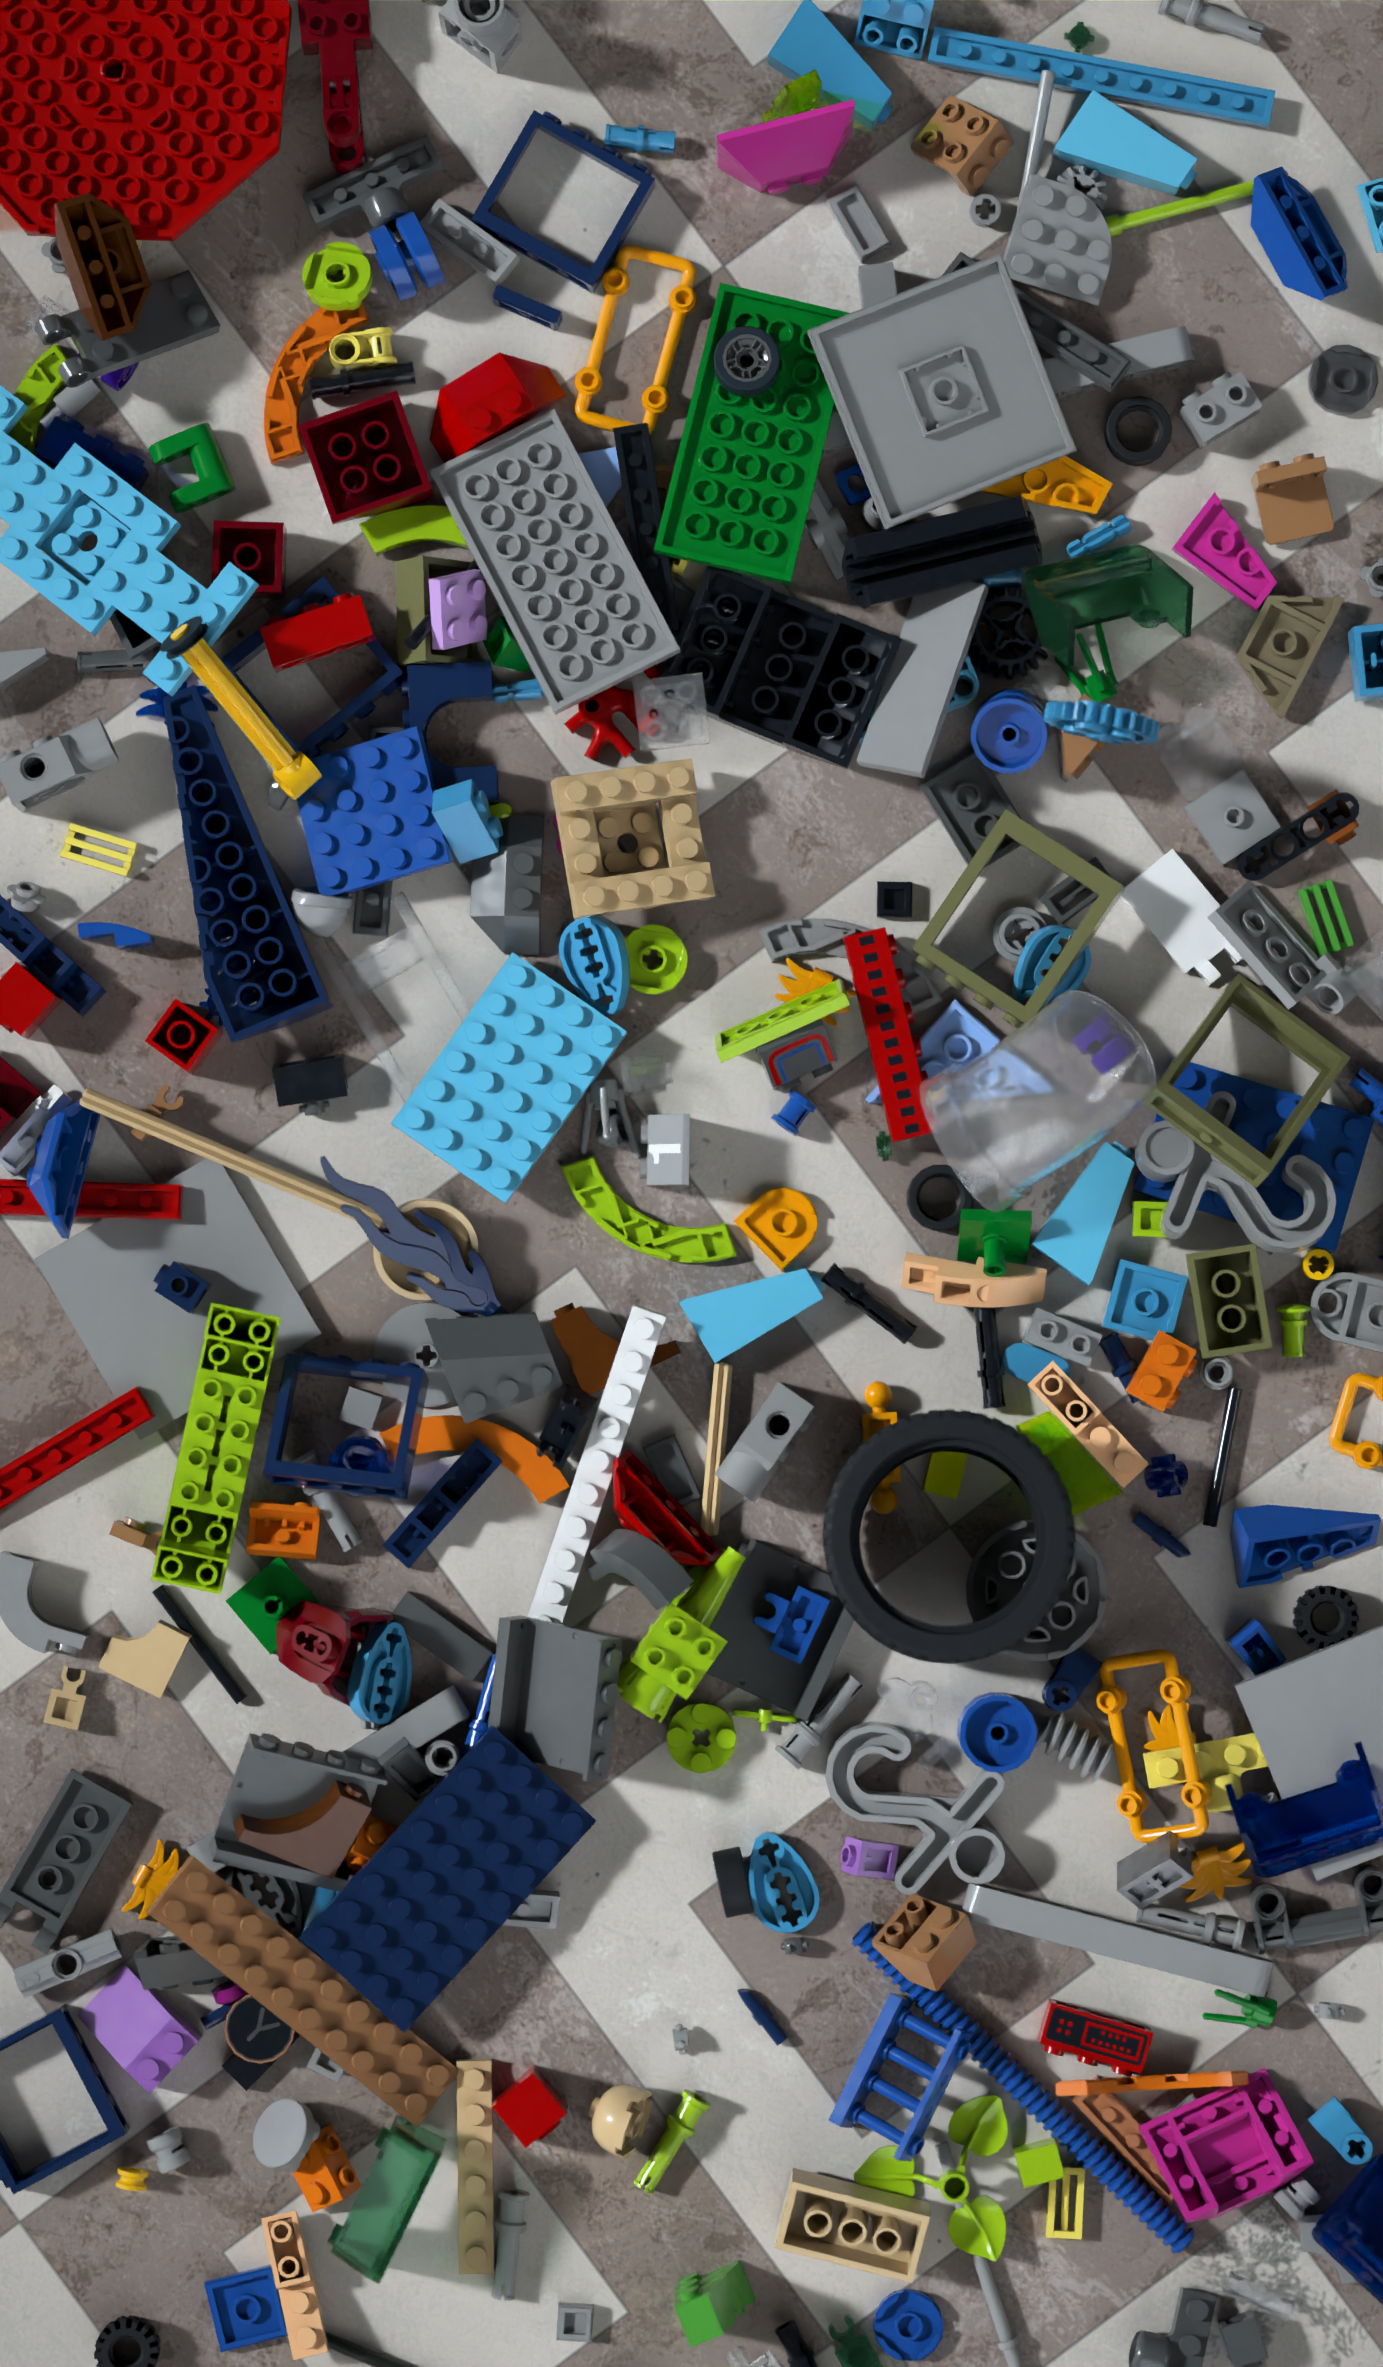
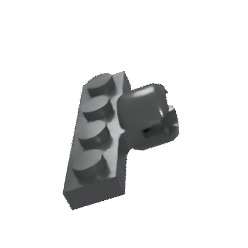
M425 135L303 194L302 197L318 230L356 211H363L373 229L384 224L393 233L397 231L396 218L410 212L402 195V190L442 170L443 167L428 136Z
M1180 2287L1172 2328L1169 2334L1161 2335L1145 2330L1137 2332L1129 2351V2367H1202L1217 2296Z

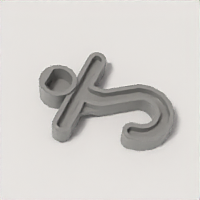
M1219 1091L1210 1097L1204 1110L1226 1127H1229L1236 1109V1101L1230 1093ZM1167 1120L1155 1122L1147 1127L1136 1145V1164L1144 1176L1160 1183L1176 1180L1160 1220V1229L1168 1238L1177 1239L1186 1233L1202 1194L1208 1190L1216 1192L1221 1196L1249 1241L1268 1252L1286 1255L1304 1251L1321 1239L1334 1219L1337 1200L1333 1183L1323 1168L1306 1156L1295 1155L1291 1157L1282 1169L1281 1175L1284 1183L1299 1193L1304 1204L1302 1216L1296 1220L1285 1221L1272 1215L1253 1185Z
M869 1721L852 1726L837 1738L828 1754L825 1779L830 1796L839 1808L859 1821L915 1825L922 1831L923 1838L895 1871L894 1882L899 1892L906 1895L918 1892L948 1856L954 1873L958 1878L967 1883L980 1885L990 1882L999 1875L1005 1861V1848L1002 1838L995 1829L977 1822L1004 1790L1005 1782L1002 1773L988 1772L981 1769L958 1797L867 1790L855 1778L854 1767L858 1760L864 1755L871 1753L882 1754L893 1761L904 1760L911 1752V1739L909 1735L890 1723Z

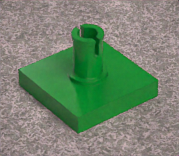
M961 1209L957 1261L977 1262L978 1257H983V1272L990 1277H999L1005 1274V1262L1027 1263L1032 1211Z
M282 1557L274 1559L226 1600L228 1605L270 1655L277 1650L276 1625L284 1615L302 1600L320 1603Z

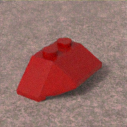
M499 352L440 389L430 442L442 461L446 463L520 426L564 399L566 395L548 366Z
M630 1449L613 1462V1510L618 1515L620 1523L626 1529L649 1538L663 1548L679 1564L709 1567L724 1553Z

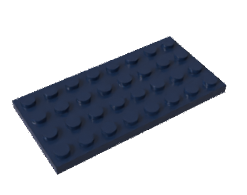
M492 1725L299 1937L398 2028L405 2032L594 1825L596 1820Z

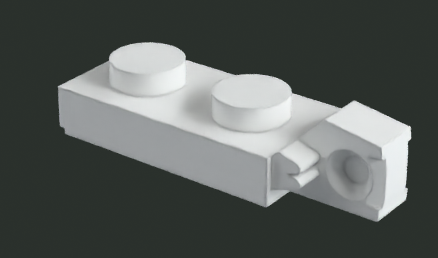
M54 1084L42 1097L39 1096L35 1102L33 1101L0 1139V1166L14 1177L35 1156L36 1140L40 1134L43 1135L46 1122L59 1111L65 1109L72 1101L57 1085Z

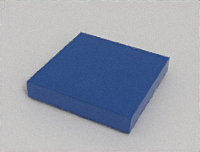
M271 2265L204 2282L221 2352L288 2336L279 2291L275 2286Z

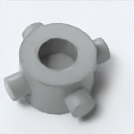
M1319 2002V2006H1314V2013H1319L1318 2017L1340 2019V2015H1345V2008H1340L1339 2003Z
M677 2024L676 2029H673L675 2051L679 2050V2054H686V2049H689L687 2028H683L682 2024Z

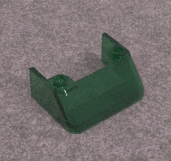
M1125 545L1034 567L1025 572L1024 588L1040 642L1067 667L1074 666L1076 629L1129 616L1144 628H1155L1159 624L1168 623L1184 638L1191 636L1194 586L1145 546Z
M398 2115L395 2116L390 2129L383 2126L374 2144L380 2150L343 2226L336 2223L327 2243L333 2245L330 2252L365 2278L379 2284L440 2160L447 2139L420 2126L417 2128Z

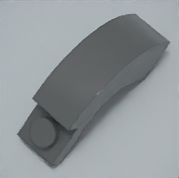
M616 1529L612 1531L589 1552L595 1562L586 1571L594 1581L609 1573L618 1574L634 1584L656 1610L670 1604L694 1582L679 1563L663 1548L649 1538L632 1530Z

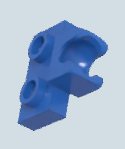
M799 1585L791 1601L767 1590L765 1599L776 1607V1612L770 1618L756 1615L752 1623L776 1633L769 1647L770 1651L801 1665L830 1600Z

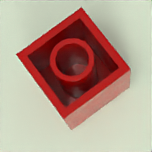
M15 962L0 979V1024L10 1033L16 1031L20 1036L29 1039L63 1000L25 966Z
M175 998L145 1042L193 1075L223 1032Z
M534 2065L494 2099L492 2108L524 2147L527 2148L536 2139L542 2140L561 2123L560 2119L567 2114L568 2105Z

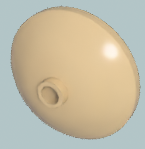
M429 1198L412 1200L398 1206L400 1212L423 1231L435 1235L432 1229L422 1224L413 1213L414 1208H419L447 1226L458 1243L465 1264L472 1271L468 1250L472 1248L478 1253V1240L472 1223L461 1210L445 1201ZM382 1221L378 1228L389 1232L385 1222ZM373 1245V1258L377 1272L384 1283L397 1294L413 1300H433L424 1290L407 1280L406 1274L408 1272L424 1275L436 1284L446 1286L440 1278L426 1271L406 1266L387 1258Z

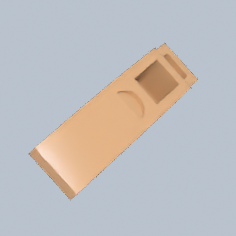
M907 1252L904 1259L902 1288L934 1294L933 1303L963 1307H1011L1043 1301L1047 1269L1005 1262V1274L999 1277H990L983 1272V1257H978L976 1265Z
M1054 1361L1027 1384L1065 1428L1122 1488L1149 1465Z
M294 2210L262 2218L276 2289L279 2291L293 2360L329 2352L322 2319L324 2317L297 2211Z

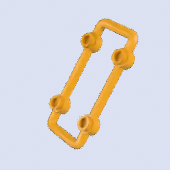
M629 244L623 246L618 251L613 268L608 269L602 277V288L606 293L586 367L577 372L575 376V388L578 392L575 414L579 421L586 425L612 432L613 428L636 424L591 412L588 409L591 398L599 394L603 386L599 369L618 299L629 290L630 281L626 273L629 259L640 260L683 272L680 286L675 287L669 295V306L673 312L654 382L642 395V406L645 410L642 423H648L649 432L652 434L656 427L658 416L663 414L669 407L670 400L666 387L685 317L694 311L697 304L696 294L693 291L697 271L695 265L686 258Z
M1365 1373L1352 1374L1344 1385L1329 1433V1443L1334 1451L1352 1457L1354 1463L1360 1468L1383 1467V1452H1381L1377 1444L1372 1441H1361L1354 1444L1343 1440L1358 1387L1372 1390L1376 1398L1383 1401V1375L1375 1377Z
M1166 1649L1148 1650L1106 1658L1099 1669L1102 1688L1096 1695V1703L1098 1708L1108 1715L1123 1792L1117 1799L1119 1812L1129 1819L1132 1835L1141 1843H1150L1168 1831H1172L1177 1835V1839L1203 1835L1209 1826L1206 1805L1212 1799V1788L1208 1782L1200 1777L1185 1700L1191 1694L1189 1680L1185 1676L1180 1675L1176 1657ZM1163 1663L1166 1678L1160 1685V1694L1166 1702L1172 1705L1187 1783L1181 1790V1798L1187 1807L1193 1809L1195 1823L1145 1829L1142 1814L1148 1807V1798L1142 1790L1136 1787L1121 1710L1127 1704V1694L1121 1686L1115 1683L1113 1670Z

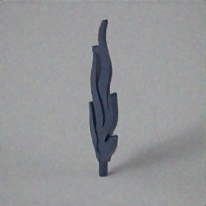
M325 1156L320 1158L325 1176L336 1190L371 1207L385 1222L389 1232L379 1229L372 1219L359 1207L348 1204L341 1205V1211L358 1222L376 1249L395 1262L426 1271L440 1278L446 1286L438 1285L424 1275L414 1272L406 1274L408 1281L424 1290L435 1302L449 1309L476 1313L485 1317L495 1314H510L501 1306V1301L494 1292L491 1277L483 1259L474 1249L470 1248L468 1255L472 1263L471 1271L464 1262L455 1237L450 1229L441 1221L426 1214L419 1208H414L413 1213L422 1224L432 1229L435 1235L419 1229L400 1212L395 1202L385 1191L374 1186L343 1178L334 1170Z

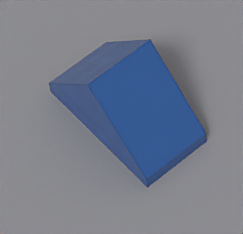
M1250 1618L1225 1639L1227 1644L1254 1676L1279 1667L1287 1660L1256 1619Z

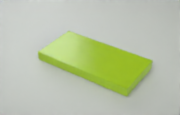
M839 978L716 1034V1053L721 1063L849 1006L850 1001L843 980Z

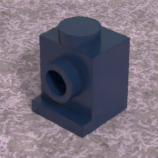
M173 1261L171 1266L164 1264L154 1278V1282L158 1284L155 1289L157 1293L191 1314L194 1313L212 1285L176 1261ZM180 1278L184 1281L185 1288L181 1292H176L173 1289V1282Z

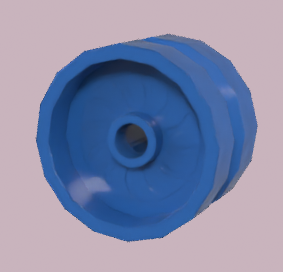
M413 211L396 218V228L402 240L400 242H397L391 229L384 224L368 231L376 251L375 257L388 284L391 283L400 302H404L417 295L418 288L412 275L415 271L422 284L428 289L445 282L435 254Z
M1003 689L990 694L980 703L971 726V744L975 755L986 767L999 773L1015 774L1029 769L1041 758L1047 745L1049 723H1045L1043 720L1044 706L1033 695L1020 689ZM1006 728H1013L1015 730L1013 736L1006 735Z
M988 1692L976 1696L964 1707L958 1719L957 1736L961 1749L974 1765L988 1772L1004 1773L1018 1768L1029 1759L1036 1745L1037 1728L1033 1715L1019 1699L1007 1693ZM996 1726L1003 1728L1001 1731L1003 1737L1001 1739L991 1736V1730Z

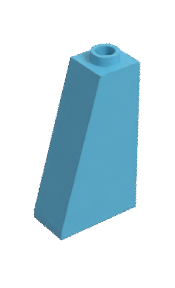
M1092 90L1065 130L1052 153V156L1057 160L1079 167L1085 165L1087 168L1097 170L1099 173L1173 196L1176 195L1180 187L1187 190L1198 173L1193 170L1197 161L1196 157L1094 90Z
M1116 1141L1112 1145L1107 1142L1102 1144L1030 1243L1033 1248L1085 1286H1088L1094 1278L1135 1163L1128 1158L1131 1152Z
M806 1268L687 1298L679 1302L714 1363L822 1300L823 1296L820 1292L825 1290V1287L815 1271L809 1274Z

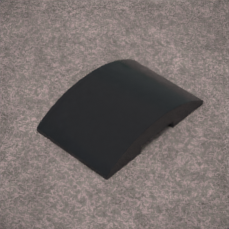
M707 566L676 638L680 653L667 659L654 690L690 709L752 736L810 758L848 769L902 639L838 613L834 615L774 591L773 587L733 571Z

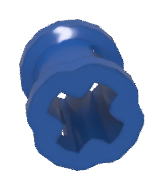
M792 1090L789 1094L790 1098L778 1114H773L771 1119L792 1135L797 1136L799 1126L809 1112H814L816 1107Z

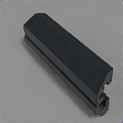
M1019 496L853 537L846 541L841 566L847 581L846 585L849 596L863 609L1042 565V546L1034 516L1025 498Z

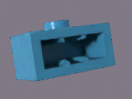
M472 779L433 791L432 814L460 864L499 852V838L503 836L501 822L497 816H492L489 811L486 794L483 790L478 791Z

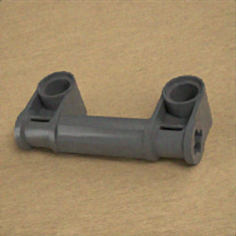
M1373 1865L1362 1866L1356 1871L1353 1877L1357 1906L1291 1918L1287 1916L1283 1895L1274 1885L1269 1883L1257 1885L1251 1891L1250 1905L1258 1954H1265V1950L1285 1946L1287 1949H1294L1342 1939L1368 1936L1371 1931L1382 1930L1383 1872ZM1368 1876H1379L1380 1884L1378 1888L1373 1891H1365L1363 1889V1882ZM1272 1893L1276 1896L1275 1905L1268 1910L1259 1908L1260 1898L1264 1894Z

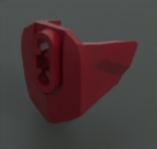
M302 1600L289 1610L276 1625L279 1662L305 1680L316 1684L324 1695L350 1707L348 1698L340 1693L337 1687L331 1683V1680L334 1677L350 1679L351 1673L340 1670L351 1637L365 1640L367 1637L364 1630L356 1624L361 1621H393L394 1614L376 1608L354 1609Z

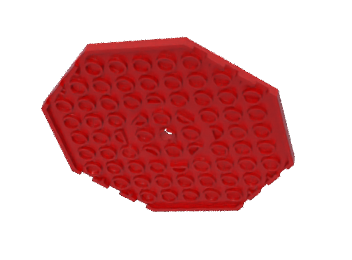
M0 0V205L28 236L56 237L54 204L90 193L96 199L128 217L136 240L175 241L280 151L292 17L290 4L287 0ZM113 64H119L124 67L121 78L106 77L107 69Z

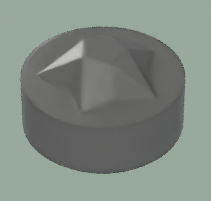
M276 781L271 784L268 790L270 800L268 805L278 811L282 810L290 797Z

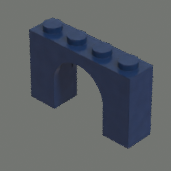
M491 661L407 665V675L401 676L402 696H409V710H403L404 730L415 726L422 729L436 790L472 779L478 791L483 790L486 794L489 805L499 804L498 770L496 766L451 767L445 765L431 754L426 740L427 729L431 719L443 707L462 702L494 701Z

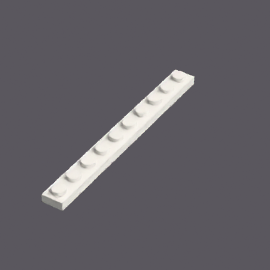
M635 1304L632 1306L527 1617L557 1624L563 1623L613 1475V1462L620 1455L667 1315Z

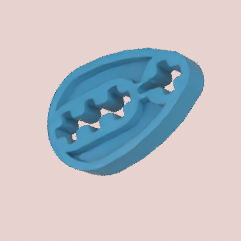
M590 916L573 921L565 928L559 942V956L565 973L574 990L585 1003L606 1017L617 1014L623 1010L629 990V957L624 936L612 921L601 916ZM591 928L593 935L584 938L582 931ZM591 945H597L598 952L588 954L587 948ZM596 962H602L603 968L599 971H594L592 965ZM612 995L614 1002L604 1005L602 998Z
M1049 925L1037 930L1028 939L1014 973L1012 998L1022 1004L1025 998L1030 999L1044 978L1040 974L1043 968L1049 970L1053 964V961L1049 959L1052 953L1059 954L1062 946L1058 944L1061 938H1069L1075 932L1074 930L1062 925ZM1088 945L1039 1018L1053 1012L1066 1002L1083 982L1091 965V953Z
M379 1621L367 1635L358 1651L348 1683V1701L354 1714L361 1720L377 1724L390 1723L400 1716L408 1703L412 1679V1661L406 1632L400 1623ZM387 1633L391 1634L390 1641L386 1640ZM381 1668L384 1669L383 1676L380 1675ZM378 1686H381L380 1693H377ZM375 1703L378 1704L377 1710H374Z
M763 1832L758 1835L754 1840L749 1861L750 1895L755 1913L759 1920L771 1930L781 1933L799 1931L814 1919L818 1911L820 1897L816 1882L805 1861L792 1845L774 1832ZM769 1839L772 1844L778 1843L779 1848L774 1850L777 1863L775 1866L771 1864L770 1858H768L766 1853L760 1854L759 1849L763 1847V1840ZM777 1872H781L783 1877L789 1876L790 1881L786 1883V1890L789 1894L795 1893L796 1898L791 1900L794 1910H801L802 1912L801 1915L797 1916L798 1923L791 1925L789 1920L783 1921L781 1917L786 1914V1907L783 1903L777 1904L776 1899L781 1897L778 1886L772 1887L770 1885V1882L775 1880L774 1874Z

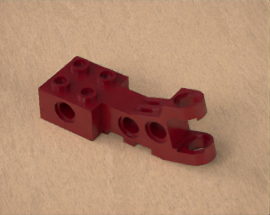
M297 0L301 45L304 55L320 54L324 128L329 141L331 163L336 171L347 174L363 166L365 163L356 51L373 49L369 0ZM345 148H351L357 152L355 158L350 161L339 159L338 154Z

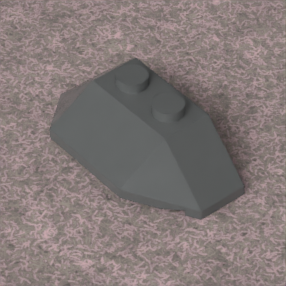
M508 816L501 822L503 836L499 838V852L472 860L470 917L504 954L511 955L513 952L516 955L539 956L544 816Z

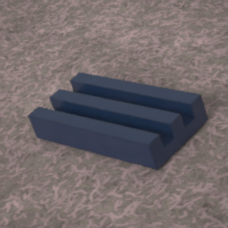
M500 285L496 286L493 293L495 306L554 331L558 330L562 321L561 311Z

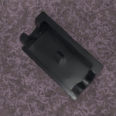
M343 1053L273 1065L272 1072L279 1107L348 1096V1083Z
M566 1383L539 1437L541 1442L536 1450L537 1455L541 1457L545 1451L552 1452L555 1455L553 1467L562 1470L598 1399Z

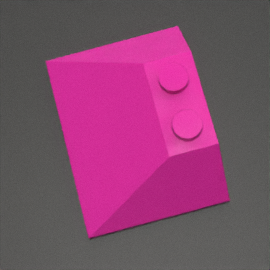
M854 99L717 135L716 163L718 169L760 193L769 191L771 195L787 191L789 185L802 182L804 186L821 182L823 180L822 177L827 176L852 134L855 113Z
M1265 2068L1248 2075L1249 2084L1224 2086L1138 2127L1186 2223L1217 2218L1281 2188L1314 2164V2160Z

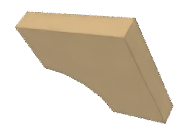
M161 1619L153 1630L143 1636L127 1638L114 1634L98 1668L161 1699L192 1635Z

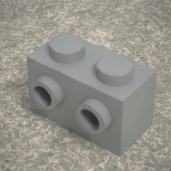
M1241 371L1233 376L1230 372L1223 374L1212 382L1214 388L1204 394L1198 390L1182 401L1185 406L1181 408L1178 415L1199 449L1207 446L1261 411L1263 405Z

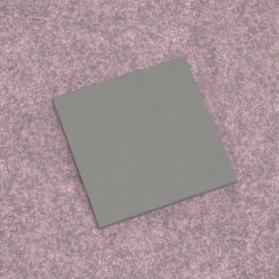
M1001 253L807 331L884 529L898 525L1077 451Z
M207 1158L163 1183L184 1186L182 1221L103 1218L34 1259L115 1399L138 1386L156 1415L153 1419L134 1429L139 1440L148 1437L188 1413L211 1302L281 1317L272 1363L284 1357L286 1353L296 1350L322 1334L225 1166ZM173 1261H176L212 1284L193 1314L186 1312L155 1291L158 1284L154 1282V1278L164 1264L171 1266ZM180 1278L176 1279L173 1282V1289L176 1292L184 1290V1281Z
M1383 1625L1234 1684L1316 1881L1383 1855Z

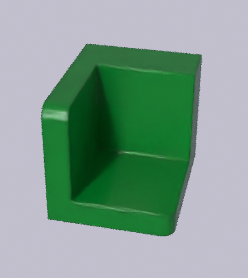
M500 616L487 634V640H483L493 665L528 672L530 666L504 617Z

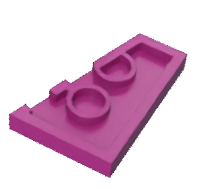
M1214 492L1173 546L1172 551L1255 612L1277 584V581L1255 549L1249 545L1240 532L1239 526L1233 518L1231 519Z

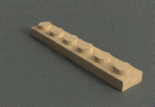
M457 2059L459 2274H494L492 2059Z

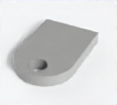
M1350 1272L1335 1273L1321 1280L1312 1291L1309 1300V1306L1311 1307L1309 1315L1318 1332L1336 1342L1383 1353V1280ZM1324 1293L1334 1295L1337 1300L1336 1309L1329 1314L1322 1312L1318 1306V1300Z

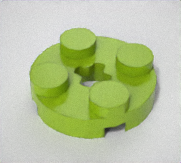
M332 242L325 245L326 249L321 250L319 253L316 254L314 251L307 258L302 271V280L310 301L323 309L331 311L355 310L359 308L373 283V272L363 252L357 246L346 242ZM342 270L345 277L342 281L333 282L329 278L330 275H336L338 271Z
M655 924L644 925L625 938L630 968L629 985L635 991L646 995H660L673 990L683 979L688 964L687 951L682 940L671 929ZM651 950L658 951V957L663 959L662 965H656L655 970L648 969V963L642 962L643 956H649Z
M704 1702L691 1703L680 1708L671 1718L666 1736L668 1750L675 1762L686 1770L700 1774L715 1771L722 1767L732 1756L737 1740L735 1726L728 1713L715 1704ZM695 1729L701 1732L705 1729L710 1731L708 1736L710 1743L707 1746L703 1744L696 1746L693 1744L692 1741L695 1739V1736L692 1732Z

